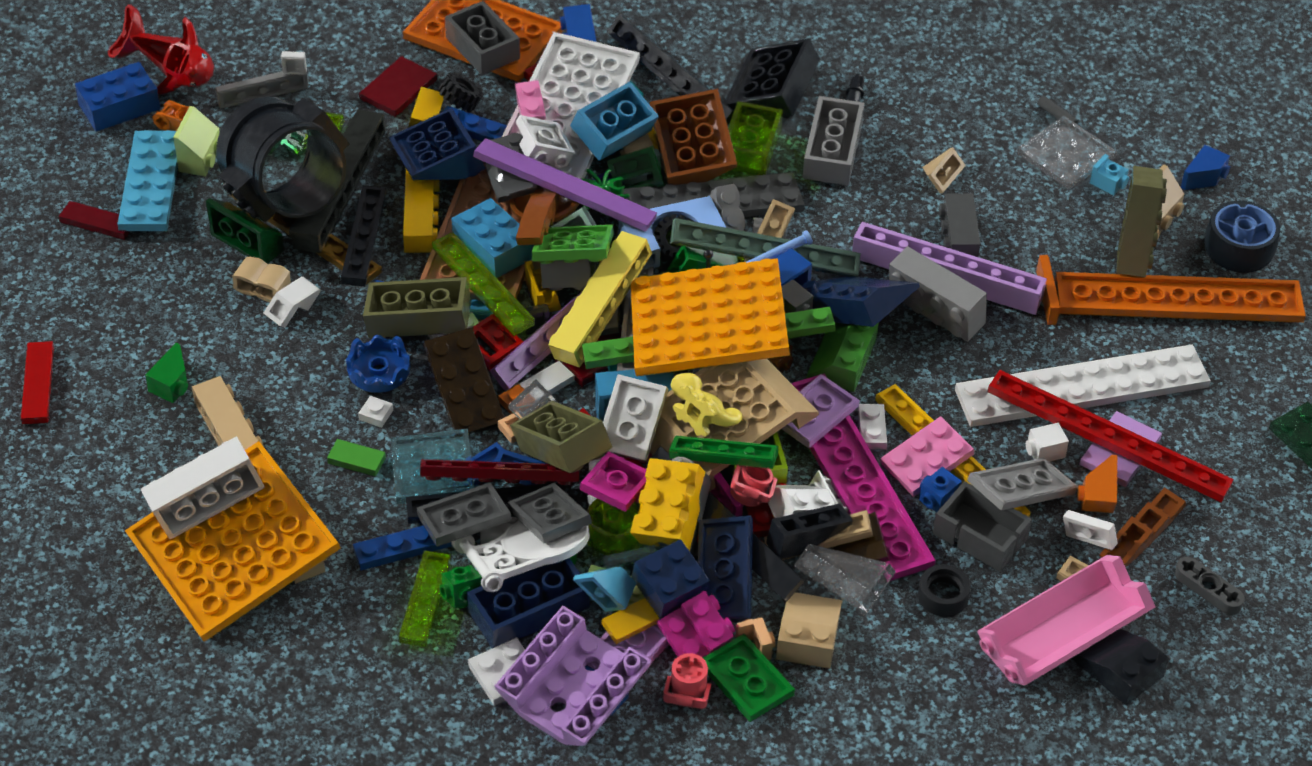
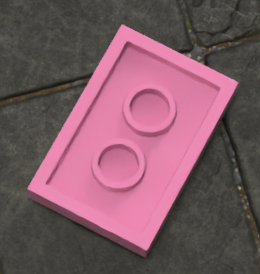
M940 416L884 455L880 460L885 469L915 497L920 493V484L926 476H931L941 467L950 472L973 456L974 449Z

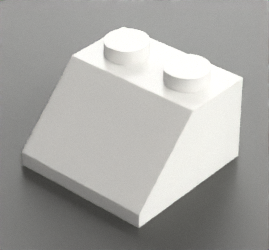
M776 485L774 494L768 502L775 518L835 505L828 489L809 485Z

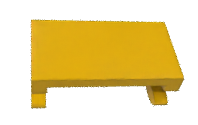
M421 87L410 118L409 127L439 114L444 96H441L438 91Z
M526 261L525 281L534 306L547 304L549 312L561 310L556 291L542 288L541 268L534 270L532 261Z

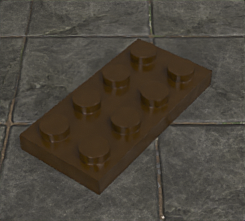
M473 327L424 341L423 345L455 437H462L498 426V421L503 419L504 416Z

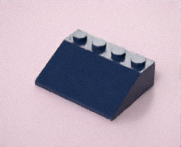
M452 108L389 137L412 180L466 179L474 177L486 169L483 161L474 157V151L477 147Z
M848 276L808 281L802 287L814 296L813 309L831 308L835 323L874 327L915 292L920 285L919 282Z

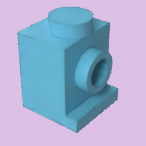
M1104 154L1093 166L1090 184L1114 196L1120 188L1124 189L1129 181V176H1127L1129 169L1109 160V155Z

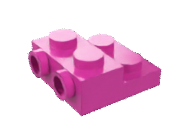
M608 451L581 481L580 490L626 512L634 502L639 503L641 490L645 488L646 484L645 474L647 469Z
M705 591L684 602L679 609L657 621L658 627L677 657L690 653L703 658L732 641L734 638L732 633L735 632V628L729 618L723 619L717 611L720 609V605L715 596L710 595L708 597Z

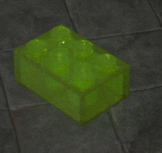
M737 102L728 127L737 161V167L732 170L755 175L767 174L781 133L783 110Z

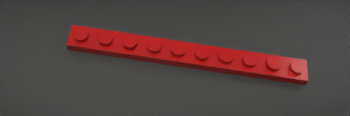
M1002 370L998 371L988 386V393L1049 422L1059 423L1062 428L1216 501L1222 503L1232 486L1234 479Z

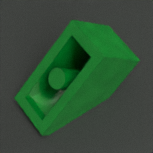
M175 343L145 374L148 392L171 403H174L179 396L184 395L188 388L181 346L178 343Z

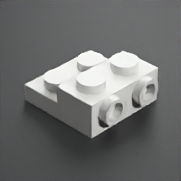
M519 115L516 124L523 136L519 145L524 155L559 169L567 167L575 152L559 123Z

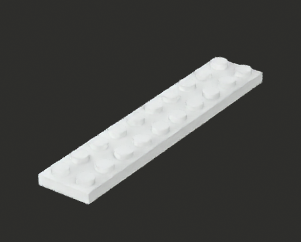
M1193 344L1010 374L1081 408L1208 388L1211 381ZM994 377L956 383L955 391L970 427L1037 416L988 393V386Z

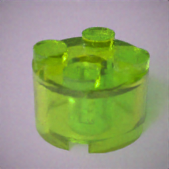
M598 498L594 500L587 510L592 523L588 525L590 537L587 543L601 554L609 555L615 559L622 558L638 544V541L630 533L634 516L638 514V507L634 502L624 512Z

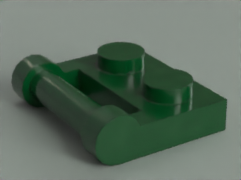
M653 146L607 160L612 179L623 177V180L645 173H653L654 178L624 186V189L637 187L662 188L666 185Z

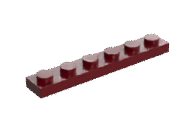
M421 459L420 477H425V479L431 481L447 477L459 482L467 481L468 478H476L480 482H493L494 479H505L507 483L531 480V483L534 484L557 481L560 485H571L573 482H579V471L568 473L553 465L544 463Z

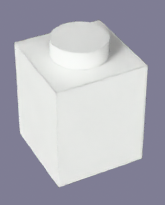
M1054 423L1030 429L1029 437L1026 441V450L1030 456H1033L1034 460L1045 458L1050 462L1066 457L1069 441L1060 424Z

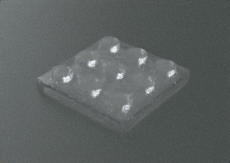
M1063 116L1020 145L1017 154L1070 190L1092 174L1093 166L1104 154L1109 155V160H1113L1116 156V150Z

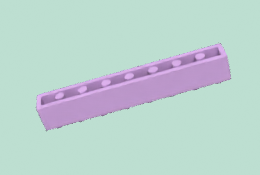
M865 222L860 224L854 236L852 252L861 253V261L889 269V264L908 246L985 291L989 301L1036 315L1043 300L1047 278Z

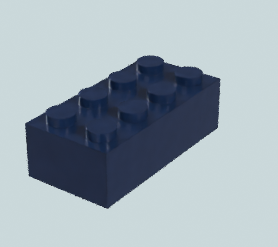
M570 558L557 563L543 565L504 579L502 587L496 592H487L482 586L467 592L468 612L492 648L515 638L519 640L543 629L562 606H565L574 613L590 608V596L573 580L574 576L580 573Z

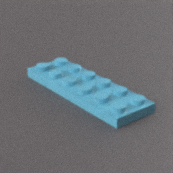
M135 131L119 213L118 230L167 231L178 169L173 138L176 131Z

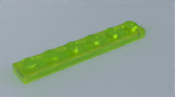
M453 232L432 242L433 250L459 277H467L469 288L514 336L535 325V318Z

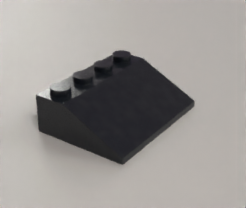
M810 38L751 48L724 102L734 111L769 119L792 117L820 61Z

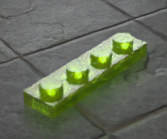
M424 551L400 630L399 643L422 647L427 646L441 597L442 573L448 572L451 562L450 554Z

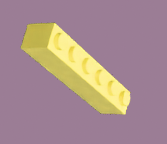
M621 231L617 239L612 242L607 258L600 261L597 270L588 279L586 287L575 299L573 307L564 316L557 332L550 338L548 345L554 359L580 368L584 362L582 344L598 340L631 288V282L638 277L651 257L652 252L646 238Z

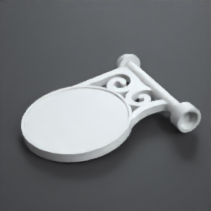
M517 521L503 535L491 542L474 546L475 540L472 535H469L451 543L457 552L466 554L482 576L481 585L483 589L487 592H496L502 587L504 579L543 565L563 561L577 554L587 544L590 533L587 525L582 527L581 530L570 532L553 542L543 543L521 521Z

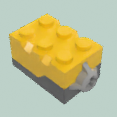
M675 457L672 461L649 458L645 474V488L641 490L639 511L634 516L630 533L644 548L657 550L681 539L690 553L693 554L698 537L699 520H702L712 480L699 464H694L688 458Z

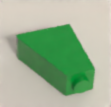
M681 246L665 273L706 268V258L703 256L705 250ZM713 252V257L711 258V267L739 263L737 256Z

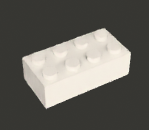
M236 436L211 451L198 456L189 463L176 468L158 480L152 481L147 486L141 488V491L156 519L171 540L262 490L265 486Z

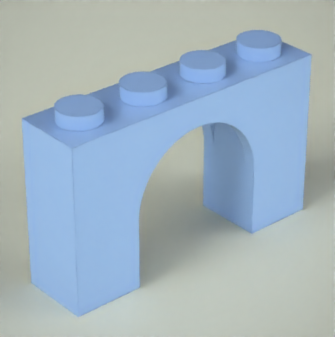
M707 196L651 208L650 210L657 212V216L646 232L619 221L618 233L620 234L623 231L647 239L652 255L643 267L646 270L653 266L654 268L660 267V247L653 234L656 226L665 217H671L676 214V217L682 215L685 216L684 219L687 220L689 218L693 222L725 228L726 226L711 197Z

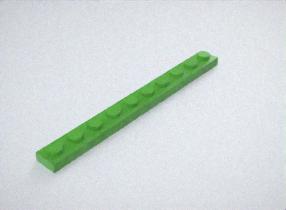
M830 307L785 313L788 338L835 331V321ZM633 336L582 344L586 369L634 362Z

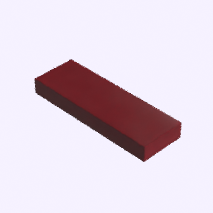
M69 201L58 216L61 223L123 240L130 233V231L118 230L119 214Z

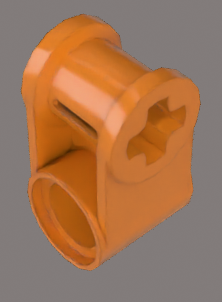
M168 100L165 102L164 108L153 115V122L161 130L177 131L189 106Z

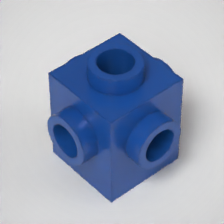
M941 467L934 474L928 475L922 480L919 500L927 508L937 513L960 487L962 480L944 467Z

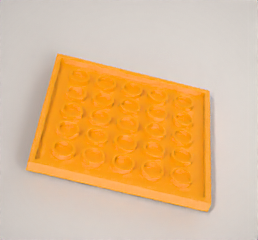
M778 258L762 259L761 261L747 263L739 262L725 266L717 265L704 269H689L675 273L666 272L653 276H639L631 282L634 368L636 376L790 356Z
M259 441L247 448L245 452L265 486L262 490L171 540L153 512L125 530L203 642L341 549L338 541Z

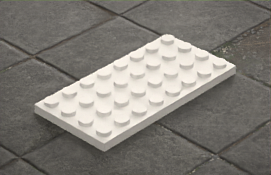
M553 32L530 81H539L546 120L559 123L575 154L567 167L560 169L555 166L551 167L579 179L585 178L587 174L586 169H589L595 156L570 125L578 110L630 81L640 60L639 52ZM518 105L502 137L512 133L521 134L516 124V120L520 115Z

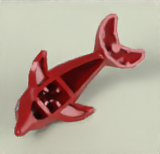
M129 4L126 6L122 33L108 50L110 58L121 59L139 50L167 76L156 87L158 94L161 95L172 92L180 86L200 87L209 82L213 76L215 65L209 53L198 45L194 26L188 18L184 17L182 19L183 38L146 34L138 9Z

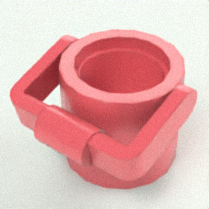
M737 465L732 478L730 493L737 502L745 506L756 507L761 502L768 503L771 500L777 478L773 477V473L769 468Z
M686 653L674 660L672 676L667 677L664 688V702L699 709L707 707L712 683H707L708 665L701 656Z

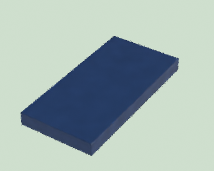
M751 516L699 520L698 564L710 580L707 595L708 597L710 595L715 596L720 605V609L717 611L723 619L727 617L731 622L751 619L753 518Z

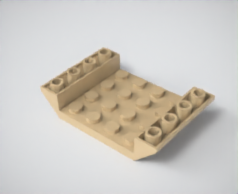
M768 359L704 367L695 373L702 381L701 390L719 398L723 403L724 409L735 408L740 410L742 420L738 425L729 427L710 424L708 436H697L689 422L685 423L683 419L677 420L673 405L676 403L685 404V401L681 400L670 390L666 396L650 453L653 455L660 446L669 453L676 435L760 444L790 422L800 429L817 417L819 412ZM693 461L694 464H699L711 478L712 482L709 491L716 488L713 476L730 465Z

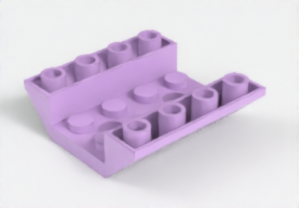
M562 606L496 683L495 689L520 717L562 744L585 746L649 668L652 660L630 646L624 653L587 631L585 619ZM590 662H596L600 665L595 671H588L585 669V666ZM558 702L566 705V708L560 712H555L551 709Z

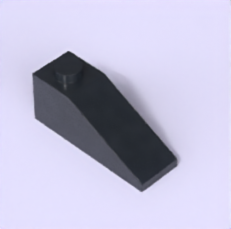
M840 503L774 518L771 521L766 544L781 559L799 556L851 526L854 520Z

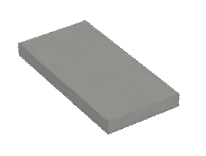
M1045 458L973 472L969 474L967 480L1001 511L1075 495L1078 489L1075 483Z

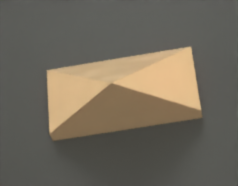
M952 147L923 166V169L939 193H943L966 165Z

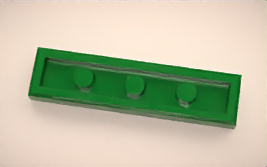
M677 435L674 437L669 449V458L671 459L685 457L692 461L769 469L774 468L778 456L777 445Z

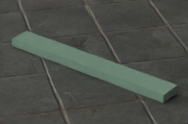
M675 218L672 224L670 244L701 250L709 249L712 252L753 259L790 240ZM805 244L794 249L812 263V270L846 277L859 276L861 253L815 244Z

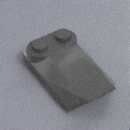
M512 133L491 140L524 155L519 145L523 136L519 133ZM483 161L498 203L534 193L536 189H544L537 184Z

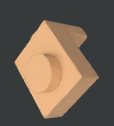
M763 617L746 619L737 623L735 639L745 634L750 641H753L761 653L770 660L772 648L775 647V638L772 631L768 632Z

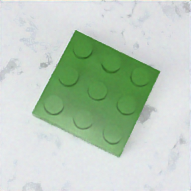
M613 225L549 227L548 234L543 237L542 245H534L532 261H539L541 264H550L556 260H564L566 263H574L581 259H589L591 262L602 261L607 258L614 235Z

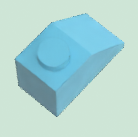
M621 567L575 575L573 579L605 612L626 609L636 586V582Z

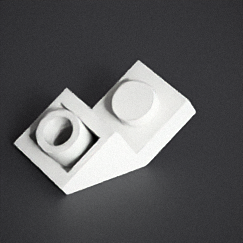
M300 277L276 292L263 313L279 326L285 328L298 308L310 309L321 289L305 277Z

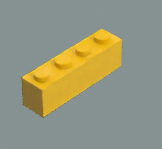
M407 169L403 226L404 253H431L438 237V228H434V226H439V213L435 211V209H439V194H435V192H440V180H412Z

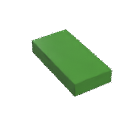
M337 439L327 457L328 464L377 476L386 455L384 451Z

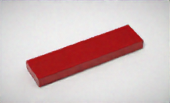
M53 341L27 343L21 410L22 424L48 423L54 355Z

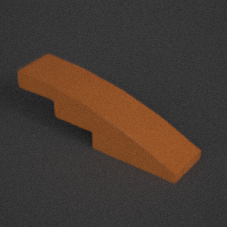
M548 189L535 190L525 207L516 235L517 245H542L544 235L548 234L549 226L554 223L560 194Z
M1164 487L1151 503L1147 502L1136 517L1131 516L1116 534L1118 544L1114 549L1104 548L1099 557L1102 558L1106 555L1119 556L1126 568L1170 525L1184 509L1186 501Z

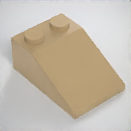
M795 592L786 601L778 637L776 660L830 669L842 600Z

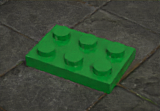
M745 634L703 657L708 665L707 675L749 722L767 713L795 694L793 686Z

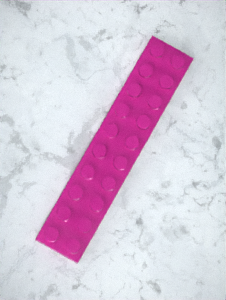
M819 375L791 384L798 391H801ZM848 415L810 447L812 454L824 475L831 479V485L837 493L838 499L841 500L844 507H847L849 515L865 510L868 511V514L876 512L890 558L889 561L877 565L885 581L889 582L927 570L935 565V558L850 415Z

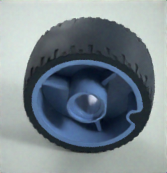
M1235 200L1223 203L1213 211L1205 233V250L1217 265L1230 271L1249 273L1261 270L1271 262L1277 250L1280 238L1279 221L1270 210L1255 202Z

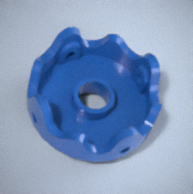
M374 335L372 340L367 343H363L359 338L354 339L349 355L346 358L348 377L356 387L368 392H387L402 385L410 373V356L405 350L402 339L399 336H395L392 340H389L381 335ZM376 365H383V366H385V367L382 368V369H374V368H373V367L376 366Z

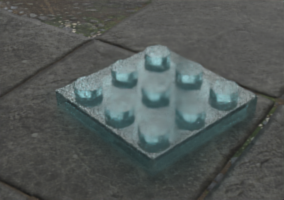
M468 429L390 438L397 504H405L406 497L463 492L475 488L474 478H468L467 481L459 482L447 477H441V480L437 481L420 477L421 459L472 461Z

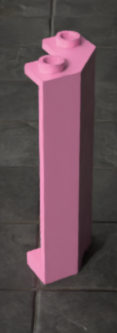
M1106 555L977 632L981 639L979 642L982 650L988 654L1007 679L1012 683L1025 686L1154 609L1156 606L1146 583L1131 581L1121 557Z

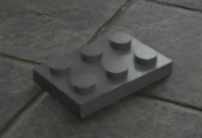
M491 482L417 507L418 517L436 546L447 544L511 521L510 511Z
M555 483L508 502L509 511L543 543L553 542L563 535L579 531L582 527L592 524L590 514Z

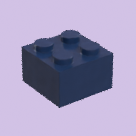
M681 539L636 561L632 573V579L636 582L637 587L660 619L679 609L681 604L703 591L707 593L710 580Z

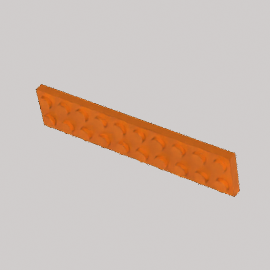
M1056 272L1055 276L1056 291L1060 304L1059 314L1304 323L1306 316L1299 280L1161 275L1138 277L1125 274Z

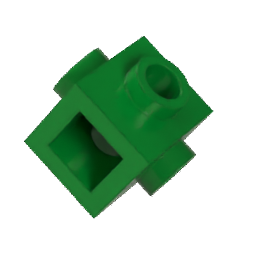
M471 565L456 567L451 571L442 573L440 594L443 600H446L454 609L467 607V592L482 586V576Z

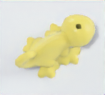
M681 373L672 379V391L681 400L685 401V404L676 403L673 405L678 421L683 419L685 423L689 422L697 436H708L710 424L729 427L738 425L742 420L740 410L735 408L724 409L723 403L719 398L711 393L702 391V381L697 375Z

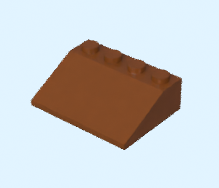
M718 89L649 102L650 106L659 115L653 129L658 150L661 154V162L667 184L680 185L690 182H707L737 167Z

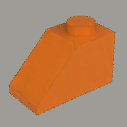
M1111 455L1085 476L1083 485L1078 486L1077 501H1082L1081 511L1114 512L1117 504V455Z

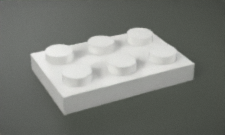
M617 375L603 420L613 447L608 450L609 452L618 456L647 462L669 390L667 386Z

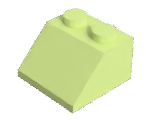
M190 106L173 137L179 172L206 177L209 169L213 168L215 164L217 140L220 131L213 122L193 106Z

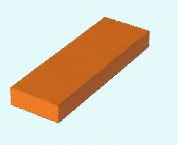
M1039 255L1037 276L1047 278L1042 300L1047 325H1056L1060 304L1050 258L1048 255Z

